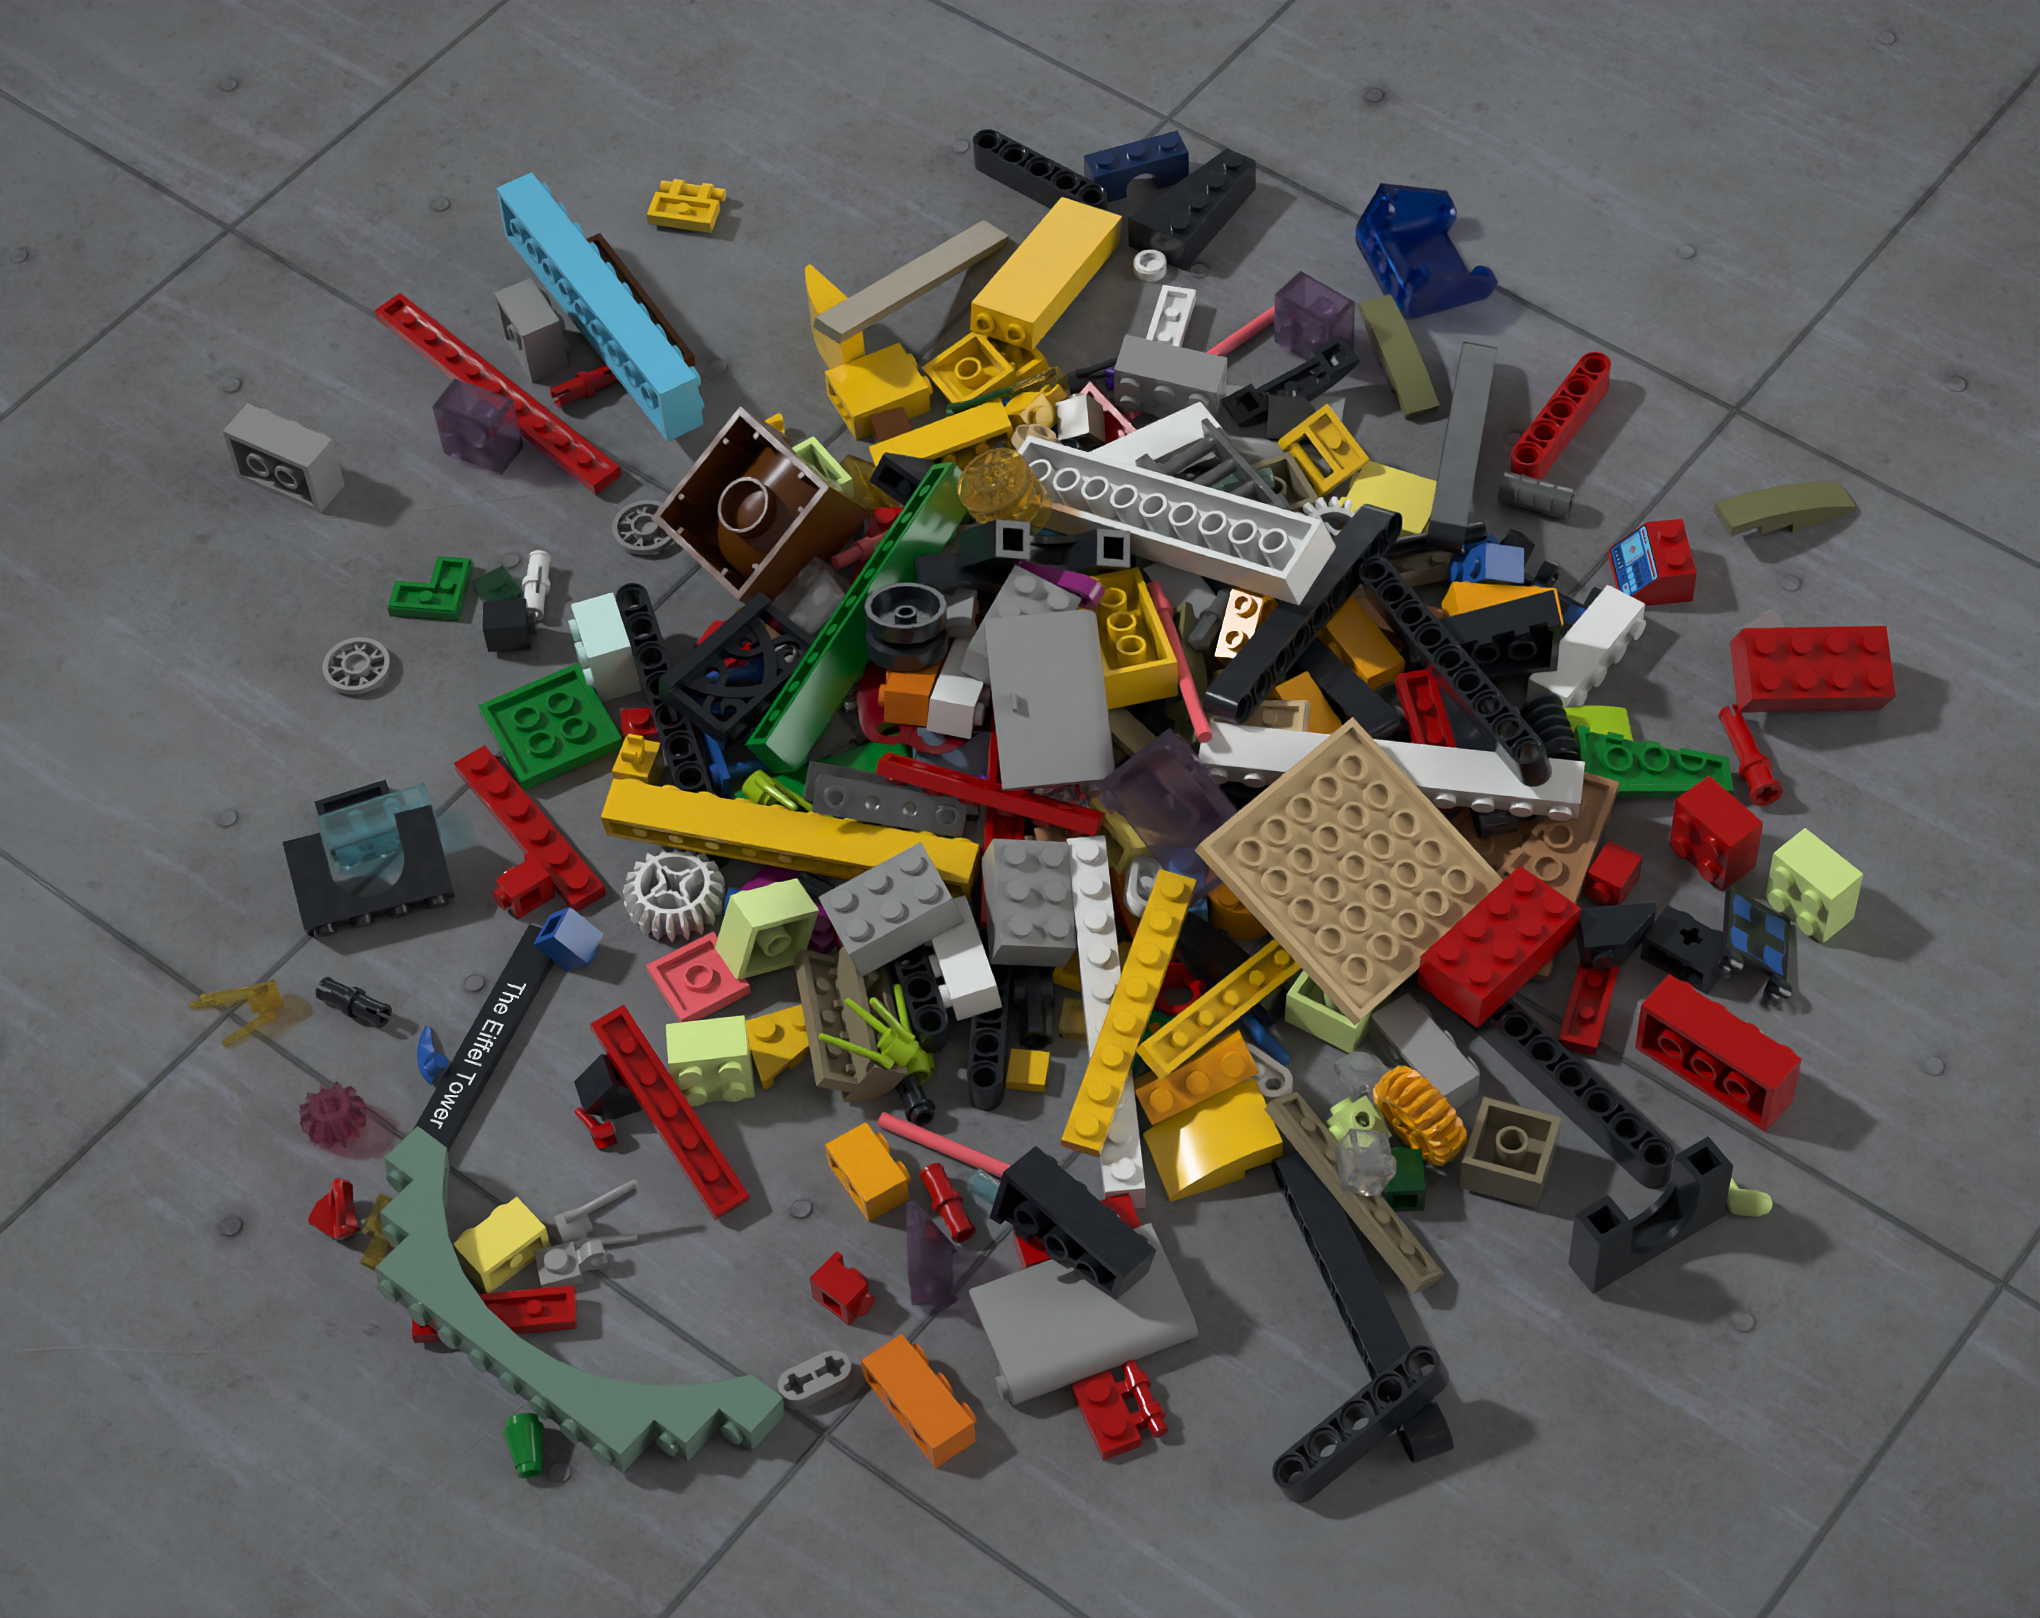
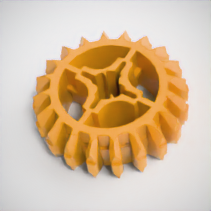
M1397 1066L1392 1071L1389 1070L1372 1089L1374 1103L1381 1110L1385 1123L1391 1127L1393 1134H1396L1402 1140V1143L1406 1144L1410 1149L1422 1148L1423 1161L1434 1166H1443L1448 1161L1451 1162L1457 1157L1468 1143L1467 1131L1463 1127V1121L1457 1116L1456 1109L1451 1107L1447 1098L1439 1092L1438 1088L1434 1087L1428 1078L1422 1077L1418 1071L1412 1070L1407 1066Z

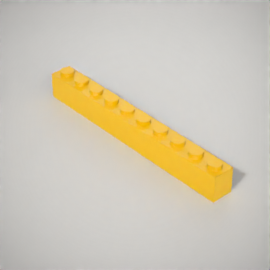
M613 778L601 814V820L607 836L848 880L921 842L951 897L954 899L966 895L969 902L972 900L982 864L979 844L973 843L966 838L948 839L937 837L928 831H918L915 833L900 830L890 825L882 824L876 826L865 824L855 819L831 818L812 811L807 813L792 811L782 805H759L744 798L731 800L717 797L705 791L692 793L682 791L672 785L653 786L645 784L638 779L620 780Z

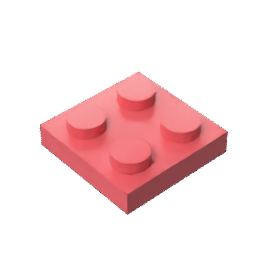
M714 931L646 965L648 975L679 1022L698 1021L751 994L750 985L745 978L736 980L715 949L718 937Z

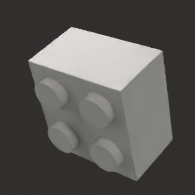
M529 278L495 292L494 296L504 340L531 382H536L569 368L566 353L570 352V347L562 333V330L566 328L565 322L558 309L552 310L551 302L545 289H538L532 278Z

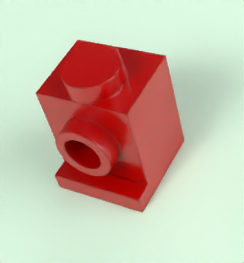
M530 851L523 855L525 860L523 863L509 868L503 875L496 878L498 888L492 891L498 906L503 911L509 909L517 920L555 897L550 874Z
M838 1251L809 1278L813 1299L847 1325H850L858 1316H864L874 1304L875 1297L868 1291V1281L865 1276L855 1268H846L843 1255Z

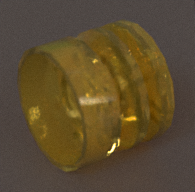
M1004 447L990 449L976 456L965 467L959 478L957 492L960 501L970 515L976 519L978 525L996 519L1030 522V536H1035L1045 526L1051 515L1052 500L1048 490L1034 474L1033 469L1028 465L1025 458L1016 450Z

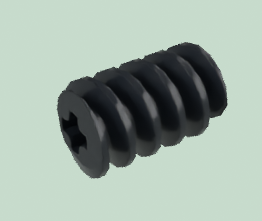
M1543 693L1527 700L1522 705L1519 714L1543 741L1548 758L1581 761L1580 756L1577 754L1579 746L1574 739L1575 735L1571 729V724L1567 718V713L1560 696L1554 693Z

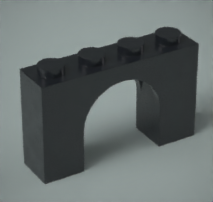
M996 519L959 532L958 569L1011 573L1015 565L1019 566L1021 562L1027 561L1084 574L1089 577L1130 568V531L1096 528L1069 536H1030V522Z
M431 805L394 814L404 852V866L397 882L390 889L376 896H355L347 893L335 883L324 841L320 833L282 842L303 927L307 935L314 933L315 938L326 937L337 933L336 927L351 924L352 928H360L375 923L374 918L388 914L390 919L400 918L411 914V908L426 905V909H434L449 904L448 899L455 897Z
M1707 1136L1675 1155L1672 1177L1668 1187L1649 1208L1633 1219L1629 1220L1609 1195L1578 1212L1574 1218L1568 1265L1591 1293L1594 1294L1720 1219L1725 1213L1734 1165Z

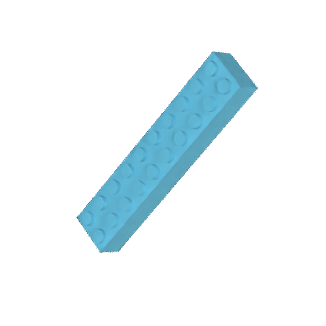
M531 172L497 187L496 191L505 237L664 439L668 442L702 426L701 410L705 406L699 394L698 386L701 385V379L698 372L693 366L688 367L679 348L676 345L671 346L667 341L663 328L659 324L654 325L650 320L646 307L642 303L637 304L629 286L625 282L621 284L617 279L613 266L609 262L604 263L596 245L593 242L588 243L584 238L580 225L577 222H571L563 204L554 201L545 182L540 183Z

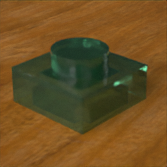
M503 565L472 581L474 591L483 602L511 600L522 597L520 587Z

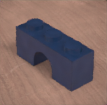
M1178 130L1083 155L1084 177L1105 188L1107 203L1127 198L1126 189L1129 182L1141 174H1151L1157 189L1175 185L1189 175V152Z

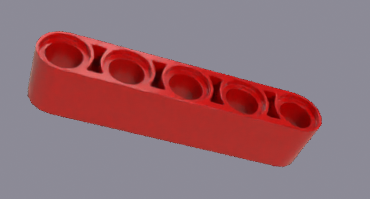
M1589 352L1580 358L1513 447L1510 472L1543 479L1607 393L1611 370V360L1607 355L1601 352Z

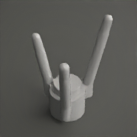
M634 1179L579 1208L555 1215V1221L563 1243L573 1241L576 1249L579 1250L586 1242L601 1239L603 1245L636 1242L638 1237L635 1234L589 1238L587 1234L594 1231L588 1213L630 1192L639 1185L638 1180Z

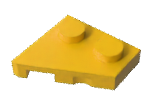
M802 1004L745 1021L752 1059L762 1088L765 1090L774 1084L773 1078L788 1066L791 1069L803 1060L805 1054L810 1051Z

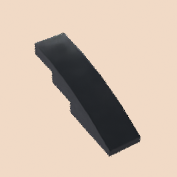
M1188 910L1173 953L1198 981L1208 976L1217 985L1250 959L1251 956L1211 924ZM1282 985L1251 1008L1267 1027L1278 1022L1285 1013L1286 994L1288 991Z

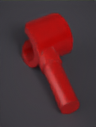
M578 1107L575 1110V1115L590 1131L597 1149H603L618 1143L610 1121L597 1125L596 1121L589 1114L584 1113L582 1107Z

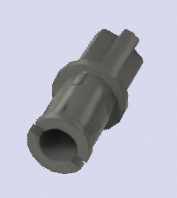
M1219 590L1210 607L1202 610L1200 613V621L1188 638V642L1193 645L1195 651L1207 650L1216 635L1221 632L1231 590Z

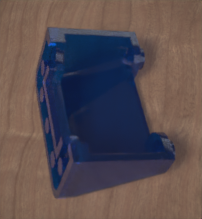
M1380 183L1357 223L1355 240L1384 296L1392 295L1403 318L1413 320L1487 299L1498 281L1492 270L1487 266H1476L1469 273L1447 233L1456 221L1457 209L1448 191Z

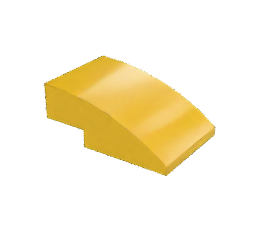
M809 264L805 267V281L814 341L824 362L829 369L865 356L863 331L839 344L813 327L815 317L848 299V297Z
M974 331L922 367L925 374L951 403L971 400L1008 387L1012 389L1021 387L1022 391L1051 374L1046 358L1036 347L1030 351Z
M1255 1078L1238 1083L1158 1122L1143 1133V1139L1169 1202L1245 1179V1170L1270 1163L1272 1159L1283 1156V1141L1274 1121L1264 1110L1267 1105Z

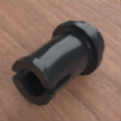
M916 1075L905 1076L902 1081L906 1089H904L901 1082L895 1087L905 1105V1117L909 1122L917 1126L926 1125L935 1116V1104L932 1100L927 1099L920 1080Z

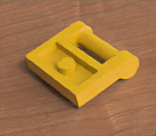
M1328 403L1277 442V445L1283 452H1291L1302 472L1314 486L1313 490L1318 498H1324L1329 495L1338 485L1370 462L1368 456ZM1305 436L1308 437L1333 470V473L1327 478L1322 475L1299 444V441Z

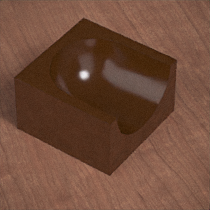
M740 406L651 519L738 601L747 604L761 591L771 599V605L785 616H788L831 563V557L839 553L871 512L800 457L788 445L791 440L784 433Z

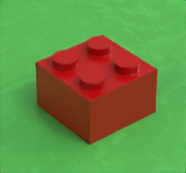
M1708 776L1675 800L1669 845H1671L1677 856L1685 858L1690 862L1704 880L1712 882L1721 891H1724L1756 867L1763 822L1712 777Z

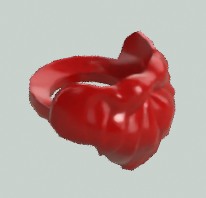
M1169 962L1153 1009L1155 1010L1157 1007L1163 1014L1176 1017L1205 993L1207 989L1206 980L1203 978L1198 981L1182 962ZM1184 987L1193 991L1191 1001L1182 1006L1170 1005L1163 999V992L1169 988Z
M334 1179L329 1186V1192L316 1202L309 1215L308 1223L315 1226L325 1235L337 1240H345L361 1231V1228L357 1227L358 1223L354 1218L353 1184L345 1179Z

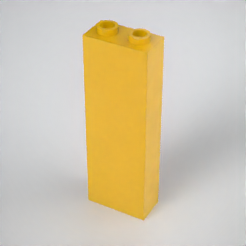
M1061 197L971 302L970 330L1032 351L1120 245L1122 216Z

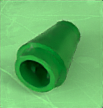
M521 1413L507 1418L503 1435L518 1477L528 1479L541 1475L543 1473L544 1424L539 1422L538 1415L534 1413Z

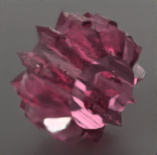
M336 1081L332 1088L327 1089L320 1083L319 1093L307 1092V1103L300 1105V1126L303 1133L309 1136L310 1141L315 1146L323 1142L324 1146L330 1150L334 1143L339 1142L346 1148L347 1138L359 1139V1128L365 1127L367 1122L365 1115L366 1106L363 1098L357 1095L356 1090L351 1085L343 1089L342 1085Z

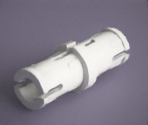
M535 550L530 553L527 576L522 581V590L524 591V598L527 599L529 612L536 613L537 621L541 620L544 616L545 595L550 592L551 585L548 573L552 557L549 553L541 550Z

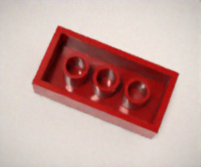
M1887 626L1743 628L1730 641L1738 713L1881 710L1896 697Z
M1519 866L1421 955L1417 984L1478 1028L1576 936L1581 907L1522 866Z
M1670 974L1641 1004L1635 1048L1766 1133L1793 1102L1802 1058L1797 1056L1790 1047L1775 1042L1764 1035L1754 1024L1742 1021L1731 1014L1721 1003L1709 1000L1698 993L1691 984L1679 981Z

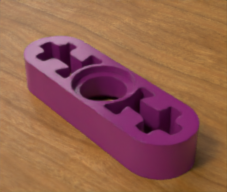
M1023 561L1019 565V567L1082 598L1079 604L1080 608L1096 609L1105 595L1103 586L1087 575Z

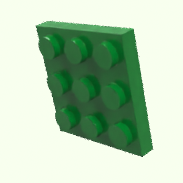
M578 663L478 705L480 715L523 790L616 751L623 745L621 735L591 685L587 686L584 673Z

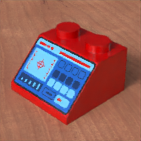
M1682 518L1646 522L1608 549V558L1617 590L1639 600L1645 606L1693 601L1697 573Z

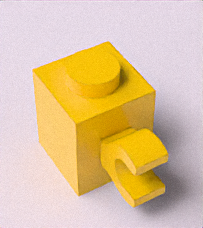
M1047 384L1039 392H1022L1011 399L1004 408L1014 432L1019 425L1040 424L1051 429L1057 423V415L1053 407L1067 396L1060 384H1057L1053 389Z
M628 734L612 769L613 778L620 780L638 779L645 784L657 786L665 767L661 743L644 740L643 736Z

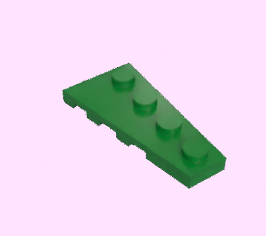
M1577 725L1574 730L1575 740L1579 746L1577 754L1580 756L1581 761L1585 762L1584 772L1618 781L1619 790L1616 798H1678L1708 776L1712 777L1731 795L1734 791L1729 757L1683 747L1678 751L1660 746L1661 743L1646 740L1645 743L1623 739L1624 735L1608 732L1607 735L1590 732V727Z

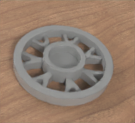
M641 500L622 508L616 514L612 523L613 537L617 545L623 550L637 555L654 554L669 547L674 539L669 535L665 539L658 537L659 533L666 532L651 519L653 515L647 513L648 509L658 510L663 503L655 500ZM635 512L637 516L630 520L627 515ZM619 527L631 528V531H630V532H618V528H619ZM633 538L638 540L634 545L627 543ZM652 540L654 542V545L644 546L645 541Z
M365 637L350 638L336 644L326 654L322 665L327 684L335 691L349 695H360L374 690L386 680L391 669V661L386 648L378 641ZM355 647L356 651L345 654V649ZM368 647L376 649L370 657L365 653ZM332 660L341 662L342 667L330 666ZM384 660V666L372 667L371 665ZM342 674L345 675V678L338 682L332 679ZM369 674L376 676L370 682L365 679ZM352 680H360L358 686H349Z

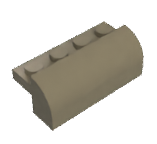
M844 946L835 956L801 949L794 957L816 1086L839 1090L842 1101L845 1102L868 1101L885 1095L896 1087L908 1074L906 1065L900 1068L893 1064L891 1069L888 1070L876 1061L820 1041L818 1036L820 1033H824L881 1054L882 1050L877 1047V1044L883 1035L845 1004V999H852L888 1029L892 1028L869 1002L871 998H876L897 1020L886 964L861 977Z

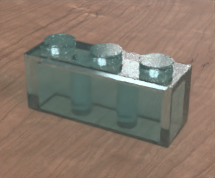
M424 782L316 817L334 872L354 868L359 864L380 857H388L402 851L403 847L394 814L427 805L432 806ZM434 812V816H435V820H436V823H437L439 835H440V838H442L441 832H440V829H439V825H438V822H437V818H436V815H435V812Z

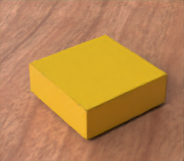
M1011 1049L1006 1089L1045 1092L1050 1066V1052Z

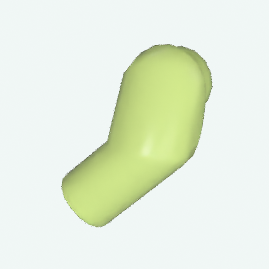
M1731 1177L1726 1203L1730 1212L1735 1215L1759 1217L1770 1212L1773 1204L1771 1197L1767 1193L1758 1190L1739 1189Z

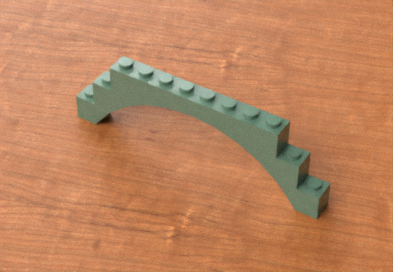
M417 1126L384 1157L387 1171L386 1179L399 1194L380 1211L383 1227L382 1234L391 1245L396 1247L375 1267L379 1284L377 1288L381 1295L393 1304L399 1302L419 1325L425 1326L427 1324L433 1328L446 1346L451 1349L459 1348L467 1354L469 1361L476 1369L483 1373L489 1371L497 1377L500 1385L506 1392L512 1396L519 1394L527 1400L531 1409L544 1420L550 1418L557 1423L562 1433L574 1443L582 1442L591 1449L594 1458L603 1466L610 1467L612 1465L623 1474L655 1439L658 1446L670 1456L676 1454L688 1462L719 1429L731 1443L735 1445L741 1443L752 1452L784 1418L783 1397L752 1374L696 1385H645L600 1377L560 1362L521 1339L484 1304L464 1275L449 1239L446 1223L450 1172L447 1147Z

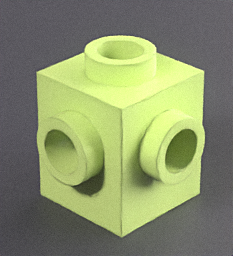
M1366 1095L1354 1103L1350 1097L1339 1102L1330 1109L1333 1116L1324 1123L1353 1161L1376 1149L1392 1136L1384 1124V1116L1377 1105L1371 1103Z

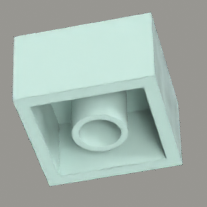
M613 592L571 604L575 619L569 620L568 623L574 642L580 640V642H576L574 645L582 668H587L583 670L587 686L591 685L593 689H596L601 702L642 691L631 646Z

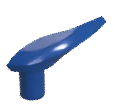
M425 1026L418 1043L417 1062L421 1075L429 1085H432L437 1075L447 1067L448 1060L443 1054H436L432 1042V1028Z

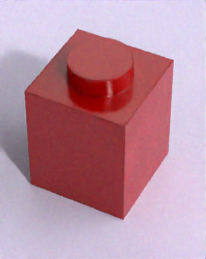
M1608 840L1586 872L1584 894L1590 896L1599 904H1606L1608 906L1622 905L1640 878L1643 856Z

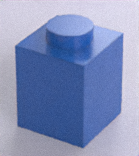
M571 907L549 915L533 945L568 972L581 966L586 967L593 962L599 952L597 946L604 934Z

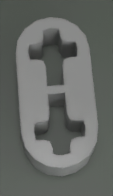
M830 1350L783 1372L778 1379L777 1387L779 1395L783 1397L784 1406L791 1410H801L846 1389L853 1378L850 1358L839 1350ZM834 1365L837 1370L840 1369L841 1374L834 1377L832 1373L827 1372V1368ZM797 1383L799 1387H803L804 1392L797 1395L794 1390H790V1385Z

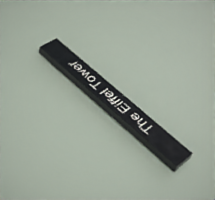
M529 924L414 1129L417 1126L447 1147V1152H449L554 964L552 959L533 945L542 929L540 927Z

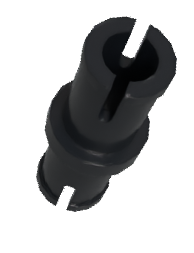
M324 977L319 982V985L331 990V992H325L317 988V999L340 1008L342 1013L350 1018L357 1016L374 1024L376 1027L382 1028L388 1023L389 1019L378 1015L377 1012L391 1016L392 1008L389 1004L367 996L366 992L359 987L350 988L333 980L331 977Z

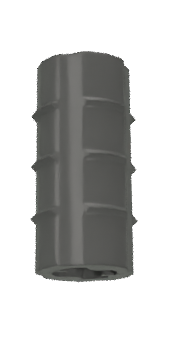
M1508 471L1504 473L1498 491V502L1566 520L1570 515L1575 497V488Z

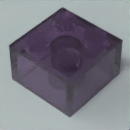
M1302 271L1298 272L1275 294L1274 342L1281 348L1291 351L1307 362L1312 359V350L1342 335L1352 350L1354 349L1355 302Z
M454 378L432 406L443 452L453 459H461L478 466L480 469L490 470L503 475L524 447L515 404L512 399Z

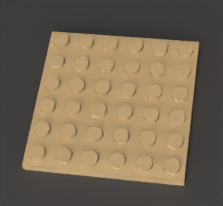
M1353 717L1201 842L1194 850L1354 1026L1417 971L1421 955L1503 881L1495 870Z

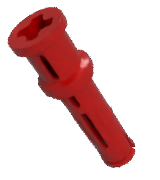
M1732 704L1735 715H1732L1729 705L1725 706L1720 710L1718 717L1739 759V776L1743 781L1747 782L1750 788L1749 797L1754 805H1769L1781 797L1783 787L1778 780L1774 779L1771 772L1772 763L1768 757L1760 753L1743 714L1738 713L1737 705Z

